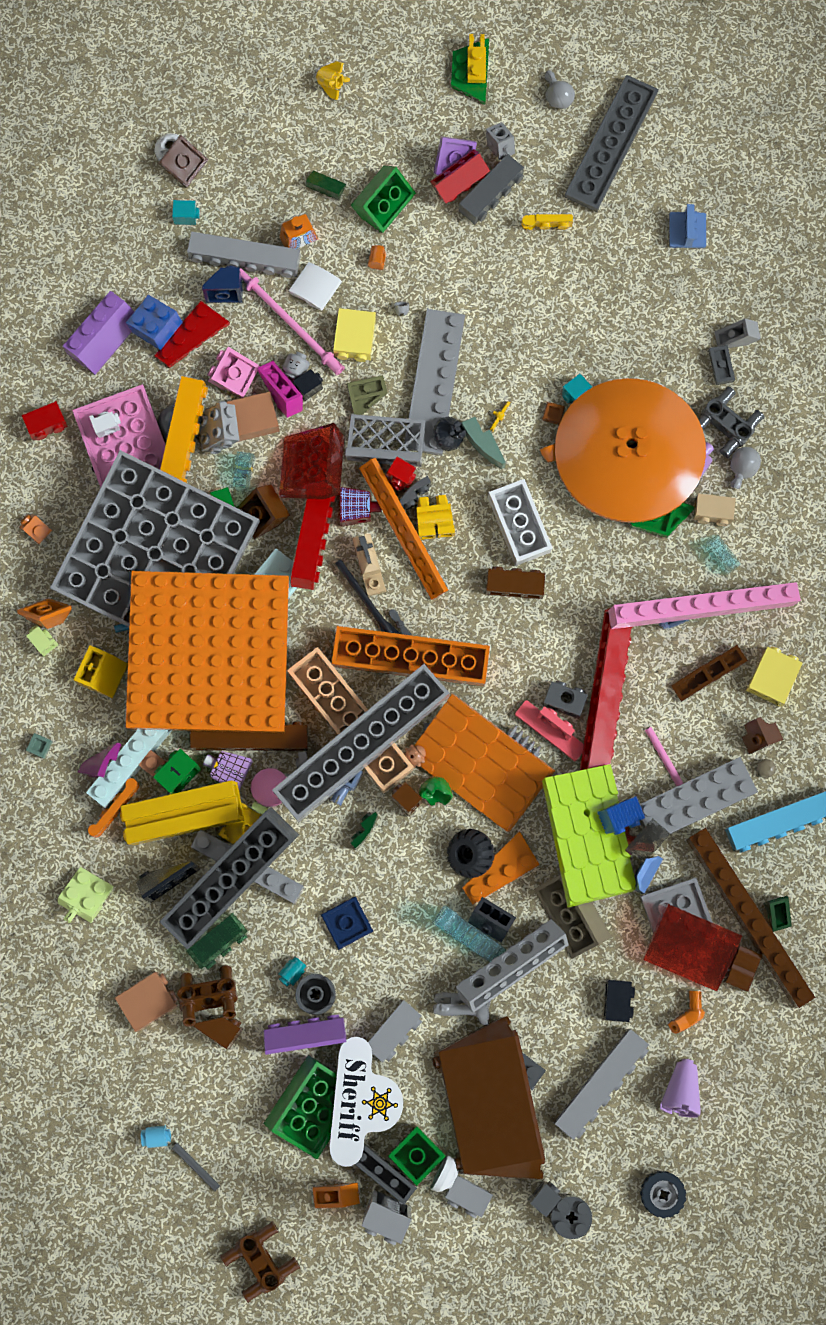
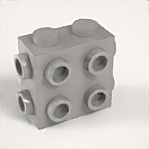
M225 401L217 402L215 406L205 409L202 416H199L198 424H200L199 433L202 451L218 454L221 450L230 448L232 444L240 441L235 405L227 404Z

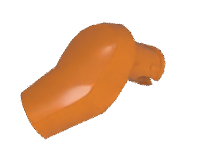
M689 991V1009L668 1024L671 1032L675 1034L682 1032L704 1018L705 1011L702 1009L701 1004L702 991Z

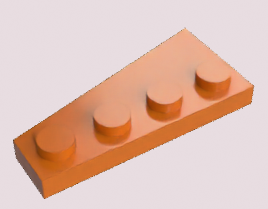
M520 831L495 855L490 869L483 875L472 878L463 887V890L471 904L474 905L482 897L489 896L540 865Z

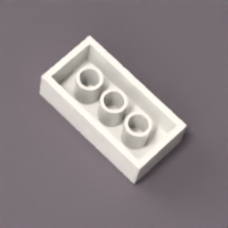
M525 479L489 492L488 500L515 566L551 552V543Z

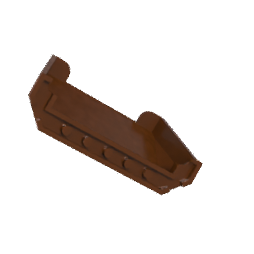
M508 1016L500 1017L434 1052V1057L432 1058L433 1067L439 1073H442L458 1147L456 1158H454L456 1169L459 1174L543 1179L544 1173L540 1168L542 1164H545V1154L519 1035L516 1030L510 1029L511 1021Z

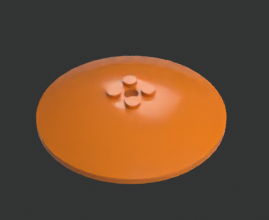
M616 379L590 388L567 409L556 434L555 460L559 475L566 489L586 509L613 521L645 522L672 512L692 494L705 466V437L694 411L675 392L648 380ZM629 440H633L637 443V447L629 448L626 443Z

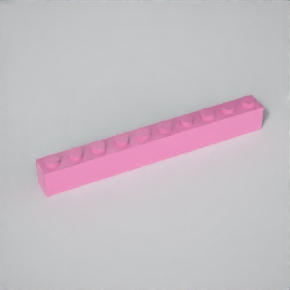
M797 582L618 604L613 605L608 610L611 629L790 607L797 604L801 599Z

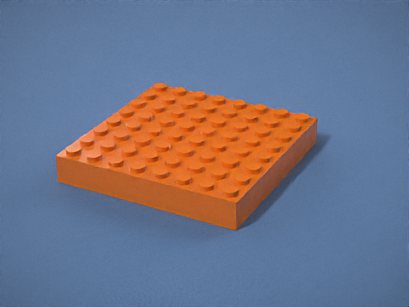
M132 571L126 728L141 730L285 733L289 576Z

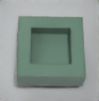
M34 733L26 751L45 759L53 741Z

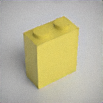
M339 308L333 349L335 357L340 360L352 358L358 362L371 361L376 312Z
M767 647L762 653L746 691L781 707L785 704L803 663L793 655L787 656L781 653V650L776 647Z

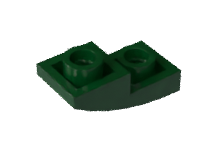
M376 812L373 814L367 813L361 819L363 822L360 824L365 831H358L351 837L353 841L350 844L355 850L364 843L372 832L378 818Z

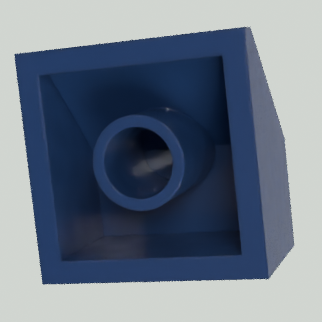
M226 266L225 268H220L202 285L205 302L243 303V282L240 268Z

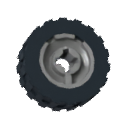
M657 1171L656 1173H651L648 1178L646 1177L640 1191L641 1202L646 1210L654 1216L661 1218L674 1217L673 1215L680 1213L679 1211L684 1208L687 1194L683 1182L677 1176L667 1171ZM661 1190L666 1191L667 1196L665 1198H660Z

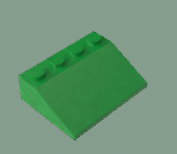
M308 1055L263 1124L271 1132L318 1159L331 1139L337 1073Z

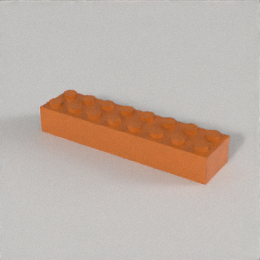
M337 626L332 665L338 668L409 677L425 664L439 681L485 686L490 646Z

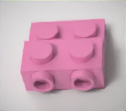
M227 347L224 351L220 350L218 353L216 367L212 366L207 374L210 376L208 382L222 390L226 389L239 398H244L257 373V368L260 366Z

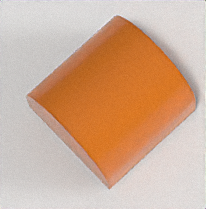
M374 245L370 250L368 266L372 269L382 270L385 264L386 252L383 246Z

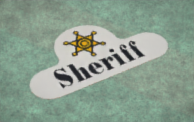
M360 1037L347 1039V1042L341 1045L338 1059L330 1155L338 1165L344 1167L352 1166L360 1160L364 1149V1138L367 1133L381 1132L391 1128L399 1120L403 1110L401 1090L391 1079L372 1072V1048L365 1039Z

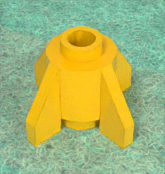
M339 61L323 66L316 74L318 84L330 98L338 100L339 90L337 89L342 87L343 82H350L349 77L341 74L343 63Z

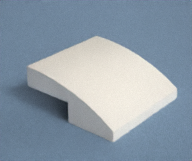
M308 262L289 289L291 295L305 300L308 305L322 311L342 281L325 269Z

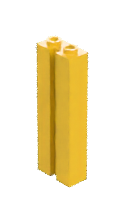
M231 780L121 806L120 819L126 825V829L123 831L124 840L128 845H138L200 831V829L205 830L244 821L238 782Z

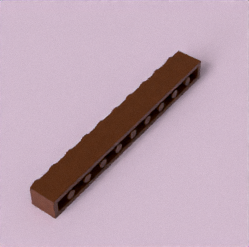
M706 827L686 839L758 953L762 954L761 958L792 1006L800 1008L816 998Z

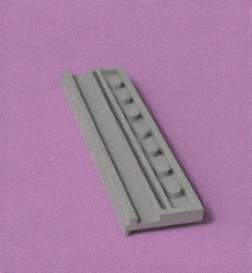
M429 308L426 311L409 419L426 421L422 453L443 456V450L438 447L433 438V429L438 419L447 417L450 413L465 314ZM413 425L409 428V431L415 436L420 432L421 425ZM406 431L405 443L412 438V437L407 433V431ZM415 441L407 446L408 450L418 451L419 448Z

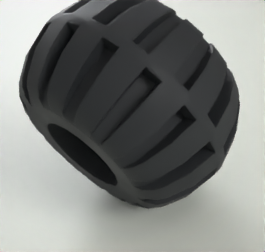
M462 830L455 834L448 843L447 859L450 862V867L463 877H479L486 873L493 864L492 861L495 857V853H493L494 846L491 844L490 838L479 830Z

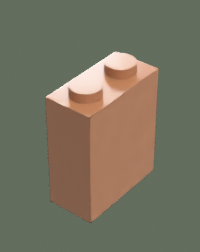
M270 391L227 402V404L235 405L240 441L280 432Z
M154 972L115 997L135 1032H139L179 1006L177 1004V1001H179L178 996L174 990L170 991L166 986L169 982L163 973Z

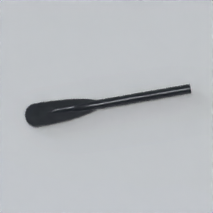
M341 559L335 563L378 622L381 631L400 634L383 618Z

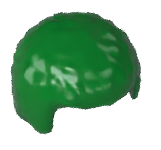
M434 776L429 778L419 788L420 797L426 799L431 806H434L436 802H440L445 806L453 798L449 783L442 777Z

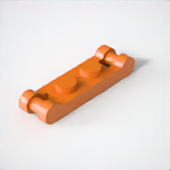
M130 778L126 781V788L122 793L119 792L112 800L113 804L109 809L105 808L99 816L101 819L97 824L89 826L88 833L95 838L100 837L121 812V806L126 805L138 791L140 785L135 779Z

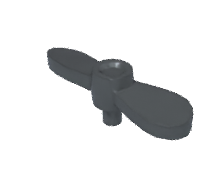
M391 609L389 615L396 623L397 628L400 629L402 634L412 636L405 627L404 622L400 620L398 612Z

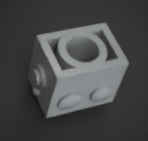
M502 122L486 129L487 146L499 160H502L507 154L510 156L515 154L514 136Z

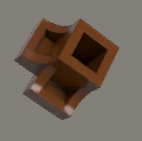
M759 717L744 725L747 734L742 736V740L749 755L784 740L776 722L769 724L762 717Z

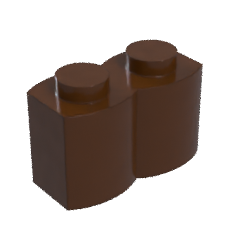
M737 945L736 948L733 947L729 955V959H731L729 967L726 966L722 973L723 982L748 992L762 954Z

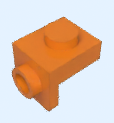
M34 514L26 515L20 522L21 526L19 528L38 544L52 531Z

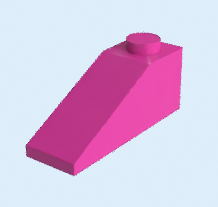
M274 361L257 368L277 407L286 418L303 411L302 394Z

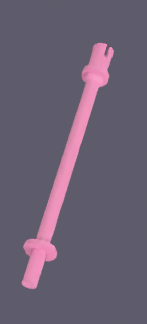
M240 269L242 280L247 284L246 290L251 291L253 289L321 357L323 365H327L335 375L342 373L345 367L334 358V354L326 352L258 285L259 279L257 277L252 279L243 269Z

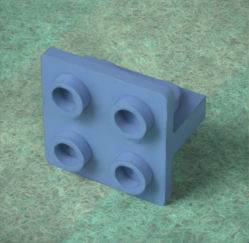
M687 204L685 212H670L669 246L673 248H706V213H697L694 210V204Z

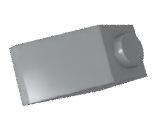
M746 318L715 331L717 347L728 345V348L747 346L761 339L758 323Z

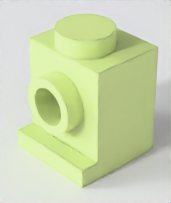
M38 625L32 627L29 630V634L26 635L43 656L59 645L54 639H51L53 637L46 629L42 631Z

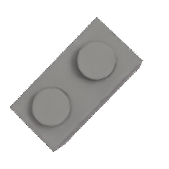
M457 1175L452 1187L448 1189L445 1198L448 1199L447 1203L457 1209L459 1206L465 1208V1213L471 1217L476 1218L478 1215L482 1218L493 1194Z

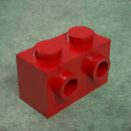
M57 401L21 415L33 441L43 440L47 435L60 433L64 428L68 427Z
M397 456L385 475L393 490L402 491L405 487L409 488L416 477V474H414L416 467Z

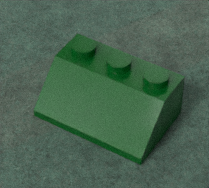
M383 165L352 202L351 206L361 219L379 232L384 233L416 192L396 166Z

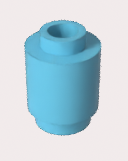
M166 1125L146 1127V1130H141L142 1147L167 1146L168 1142H171V1131L167 1129Z

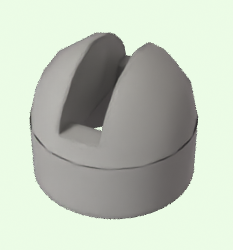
M404 301L396 302L394 304L395 313L400 316V313H404V316L407 315L409 303Z

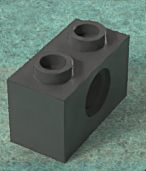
M561 681L551 682L543 706L579 719L588 694H585L584 690L574 687V689L566 687L567 684ZM561 695H569L571 701L564 703L561 700Z
M542 1181L528 1198V1201L547 1217L562 1197L558 1194L560 1190L549 1181L546 1184Z

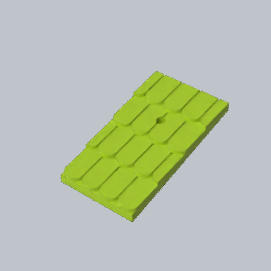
M611 764L544 778L542 783L567 907L633 892L636 889V880L630 861L631 854L625 832L614 835L613 832L606 834L598 815L599 811L619 803Z

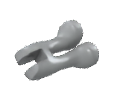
M442 992L435 994L434 1001L438 1004L433 1006L434 1014L442 1016L472 1015L476 1016L482 1025H488L490 1001L473 1013L467 1005H459L464 1002L460 999L458 993Z

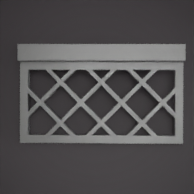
M351 414L345 456L348 461L368 462L370 459L376 458L380 464H392L398 456L413 466L421 467L426 421ZM355 420H363L366 426L358 431L354 427ZM376 422H382L385 427L377 433L372 428V425ZM395 423H400L403 429L395 434L390 427ZM421 425L420 432L415 436L409 431L411 426ZM370 428L375 435L366 441L361 434ZM388 429L393 437L385 443L380 435ZM407 431L412 438L403 444L398 437ZM359 436L364 444L360 447H352V441ZM378 438L383 445L378 449H373L369 444ZM396 439L401 447L397 450H391L388 445ZM415 441L419 445L418 452H410L407 446Z

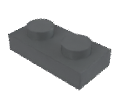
M728 345L709 348L708 352L716 385L734 382L735 376Z

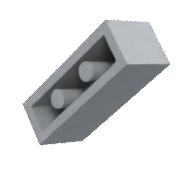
M403 1000L368 1042L372 1048V1054L382 1062L385 1059L389 1062L396 1054L394 1051L395 1047L398 1044L402 1046L409 1038L406 1034L411 1028L415 1031L422 1023L420 1020L422 1015Z

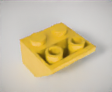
M89 645L74 681L80 686L113 699L128 663L108 652Z

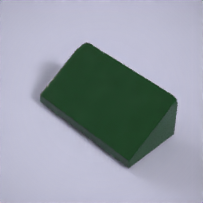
M314 170L305 181L306 187L336 200L340 199L346 187L345 183Z

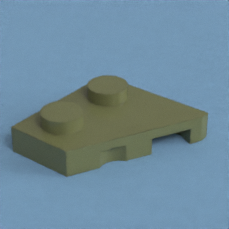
M383 375L347 383L353 413L356 415H363L387 395Z

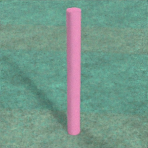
M652 727L646 729V734L675 785L680 786L684 784Z

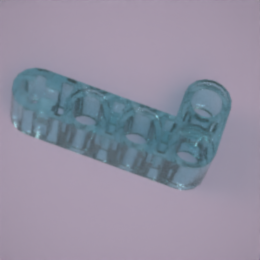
M445 905L432 922L439 929L489 963L495 957L506 952L504 947L466 922L455 911Z

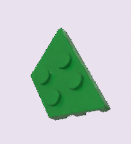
M489 38L485 39L484 46L486 47V83H468L469 45L453 51L451 88L463 92L464 95L470 98L473 97L479 100L484 105L486 104ZM480 42L474 43L473 47H480Z
M682 503L678 508L662 517L645 522L630 523V526L634 529L668 538L693 512L695 506Z

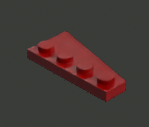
M200 301L164 347L158 350L154 356L165 366L171 368L185 358L188 353L200 347L210 337L212 338L218 334L217 332L229 326L230 322Z

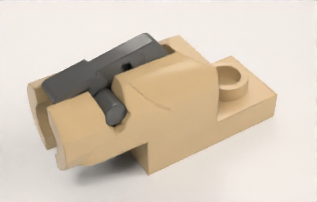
M368 533L361 537H354L352 540L368 597L386 592L371 534Z

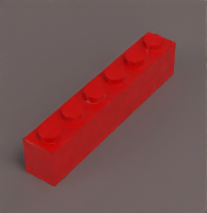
M312 480L310 482L291 573V587L314 590L315 583H319L320 572H318V566L322 567L323 564L321 551L326 549L327 539H324V536L329 533L330 523H327L328 518H332L333 507L330 506L331 502L335 503L336 491H333L332 483Z

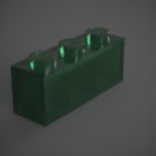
M232 913L191 946L187 952L201 970L205 968L209 970L217 963L215 960L221 955L225 957L232 951L231 947L235 943L240 945L248 938L246 934L249 931L235 913Z

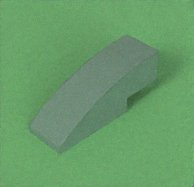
M476 417L463 421L461 426L466 430V438L472 446L489 462L500 469L505 468L506 461L491 431L483 432Z

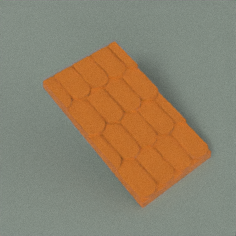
M451 694L414 745L422 746L425 749V763H421L423 769L433 776L444 778L449 783L451 790L507 832L512 830L542 790V780L546 777H551L555 772L553 768L454 694Z

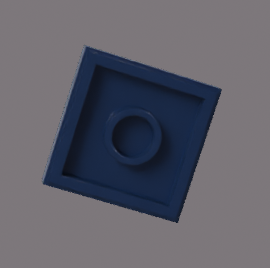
M356 896L321 914L338 950L374 932Z

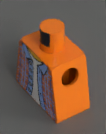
M306 214L295 216L291 220L284 222L281 226L280 239L284 247L297 249L319 240Z

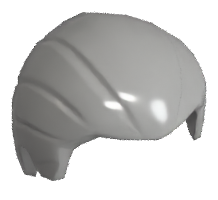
M548 70L545 74V80L549 82L550 86L546 90L545 98L551 107L566 109L574 101V89L565 81H557L554 72Z
M742 447L734 452L730 466L736 475L731 481V487L740 489L743 478H751L758 472L761 465V457L754 448Z

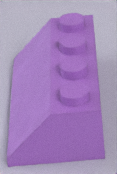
M109 291L63 345L66 354L96 375L131 334L132 331L126 322L135 311L124 300L112 291Z
M338 1014L327 1016L328 1020L320 1021L318 1017L307 1019L308 1023L300 1024V1020L288 1022L287 1027H280V1024L268 1025V1029L264 1030L265 1055L347 1042L344 1018H339Z

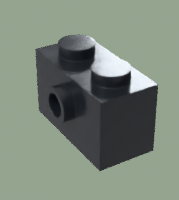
M482 897L473 910L468 923L478 928L482 933L502 943L516 917Z

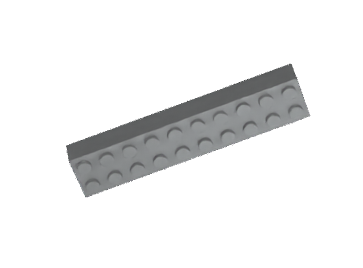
M423 664L272 789L273 793L299 823L448 699L450 693L428 667Z

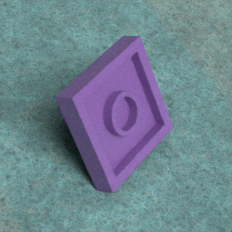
M441 136L434 173L439 175L471 150H476L477 142Z

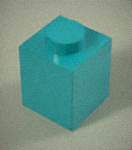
M173 200L172 218L174 224L196 225L197 219H200V208H197L196 201Z
M580 373L563 386L562 397L567 403L572 404L592 386Z

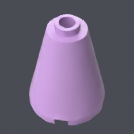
M682 1059L681 1062H677L660 1104L662 1111L672 1114L673 1111L679 1113L678 1116L697 1118L698 1115L700 1116L697 1065L693 1064L694 1061Z

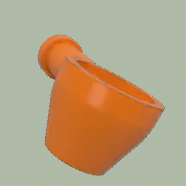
M555 444L540 449L542 456L548 463L555 461Z

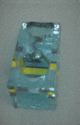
M237 451L233 487L249 489L253 465L256 459L254 454Z

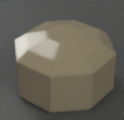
M764 759L757 764L756 772L760 777L768 779L775 774L776 765L772 760Z

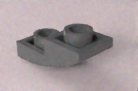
M428 476L416 482L403 495L400 500L403 508H406V510L413 508L416 502H418L417 494L422 495L429 491L431 481Z

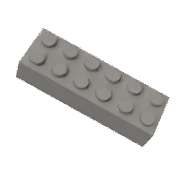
M741 757L641 803L640 806L645 819L640 820V825L651 844L756 794L758 791Z
M374 1190L364 1212L362 1227L370 1235L376 1236L378 1233L384 1236V1241L392 1245H396V1243L402 1244L412 1220L411 1206L402 1204L400 1201Z

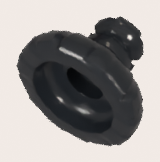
M449 416L437 420L433 429V438L438 447L445 451L456 450L460 447L463 438L466 436V430L461 426V422Z

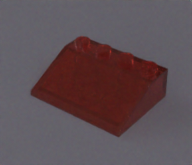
M335 423L284 437L279 496L281 498L326 499L340 495L344 435Z
M666 904L643 960L717 992L735 956L742 935L670 904Z

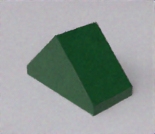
M788 896L763 903L773 932L792 927Z

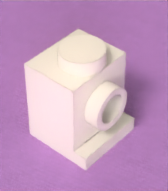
M102 412L96 418L93 415L89 416L95 433L99 438L120 430L118 424L121 421L117 413Z

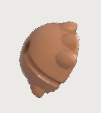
M410 744L409 748H405L406 752L403 754L414 768L416 766L420 767L421 763H425L424 757L426 752L422 746Z

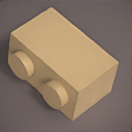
M698 493L695 498L693 520H698L700 524L714 522L718 526L731 525L734 520L736 498Z

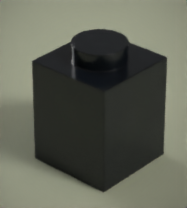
M312 369L293 381L294 386L302 394L304 401L323 389L322 377L318 372L314 373Z

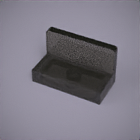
M652 818L627 846L625 851L629 855L635 854L641 861L645 862L668 838L670 833Z

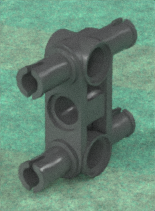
M729 386L718 397L708 402L698 419L702 429L711 423L730 439L720 449V453L726 458H729L738 447H742L755 433V427L765 418L762 412L755 410L745 421L731 410L726 404L735 396L736 392ZM709 408H715L717 413L711 412ZM738 431H743L746 437L740 436Z

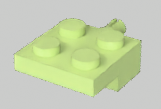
M80 867L58 897V904L69 910L64 920H68V923H71L74 916L78 915L92 923L114 886Z

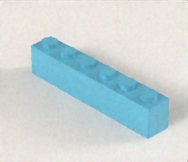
M826 791L725 829L733 851L739 850L742 853L750 850V845L755 843L761 846L769 843L768 839L775 836L777 840L787 836V831L793 830L796 833L804 830V825L811 823L814 826L822 823V818L826 817Z

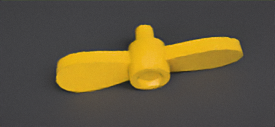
M507 401L501 412H493L496 420L490 428L492 432L498 422L503 420L504 412L511 402Z

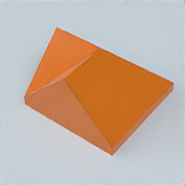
M48 598L17 610V613L35 625L50 629L64 623L72 608L71 605Z

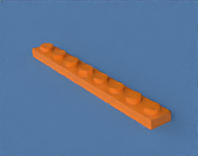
M370 459L359 469L429 597L433 600L447 592L448 588L377 459Z

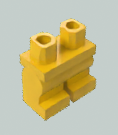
M446 495L436 496L437 505L429 506L428 497H419L416 513L418 536L421 540L435 539L436 526L438 538L455 536L451 504H448Z

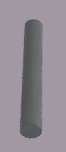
M179 1143L172 1148L214 1192L220 1187Z

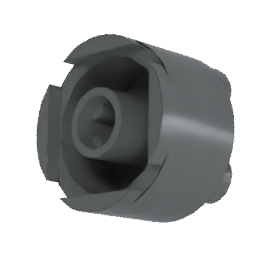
M308 975L299 982L296 988V1002L306 1013L313 1015L323 1014L330 1010L335 1003V986L330 979L323 975ZM313 989L321 991L320 999L311 998Z
M568 1194L561 1196V1200L549 1214L553 1228L559 1235L567 1239H578L585 1236L592 1224L590 1207L583 1199L576 1195ZM570 1212H573L576 1217L569 1222L566 1215H570Z

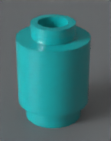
M294 956L280 970L278 975L281 977L278 980L287 987L289 985L294 986L304 974V969L307 966Z

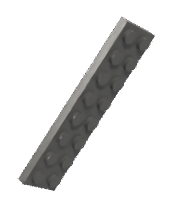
M625 76L565 193V198L598 212L659 89L631 76Z

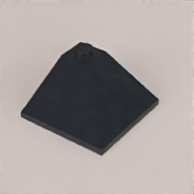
M190 861L152 872L146 871L139 876L140 880L136 884L142 898L152 903L195 874L200 868Z

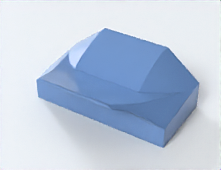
M654 856L642 861L634 875L636 880L635 891L640 894L645 893L663 858Z

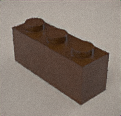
M498 566L492 567V569L488 568L486 595L543 600L546 573H541L540 570L526 572L520 568L503 570V567Z

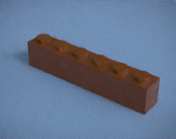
M293 722L292 725H285V733L191 731L190 749L192 751H308V726L304 725V722Z

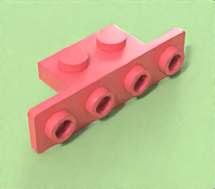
M526 700L515 713L516 717L573 761H577L583 753L584 744L572 735L575 731L572 724L566 720H561L553 709H547L544 706L540 711Z

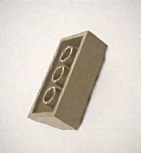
M561 874L534 889L550 920L552 919L566 934L569 944L566 949L571 959L612 938L593 902L567 907Z

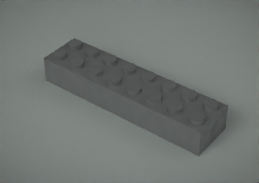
M270 807L159 922L188 950L286 850L299 834Z

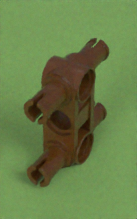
M224 965L220 967L219 980L193 984L191 973H183L180 976L181 988L178 990L177 996L179 1009L183 1012V1025L187 1027L195 1025V1012L223 1007L224 1018L232 1019L236 1016L235 1002L238 1000L236 982L232 979V968L230 966Z
M273 1221L258 1231L253 1230L236 1241L233 1248L220 1255L226 1267L240 1257L245 1258L257 1278L256 1283L242 1291V1295L247 1303L262 1293L268 1294L285 1282L287 1276L301 1268L295 1257H292V1259L280 1267L276 1266L265 1248L264 1241L279 1233ZM249 1238L255 1242L253 1249L245 1247L244 1241ZM274 1275L277 1282L274 1285L268 1284L266 1276Z

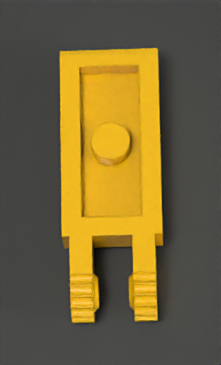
M469 34L468 83H486L485 34H480V47H473L474 36Z
M525 215L522 218L521 227L524 230H533L535 227H540L542 230H548L551 227L566 230L572 227L573 215Z

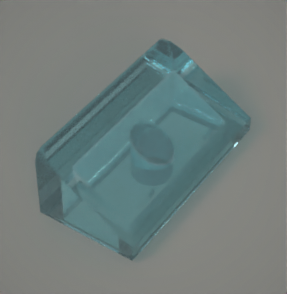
M719 535L704 543L703 547L725 575L741 565Z

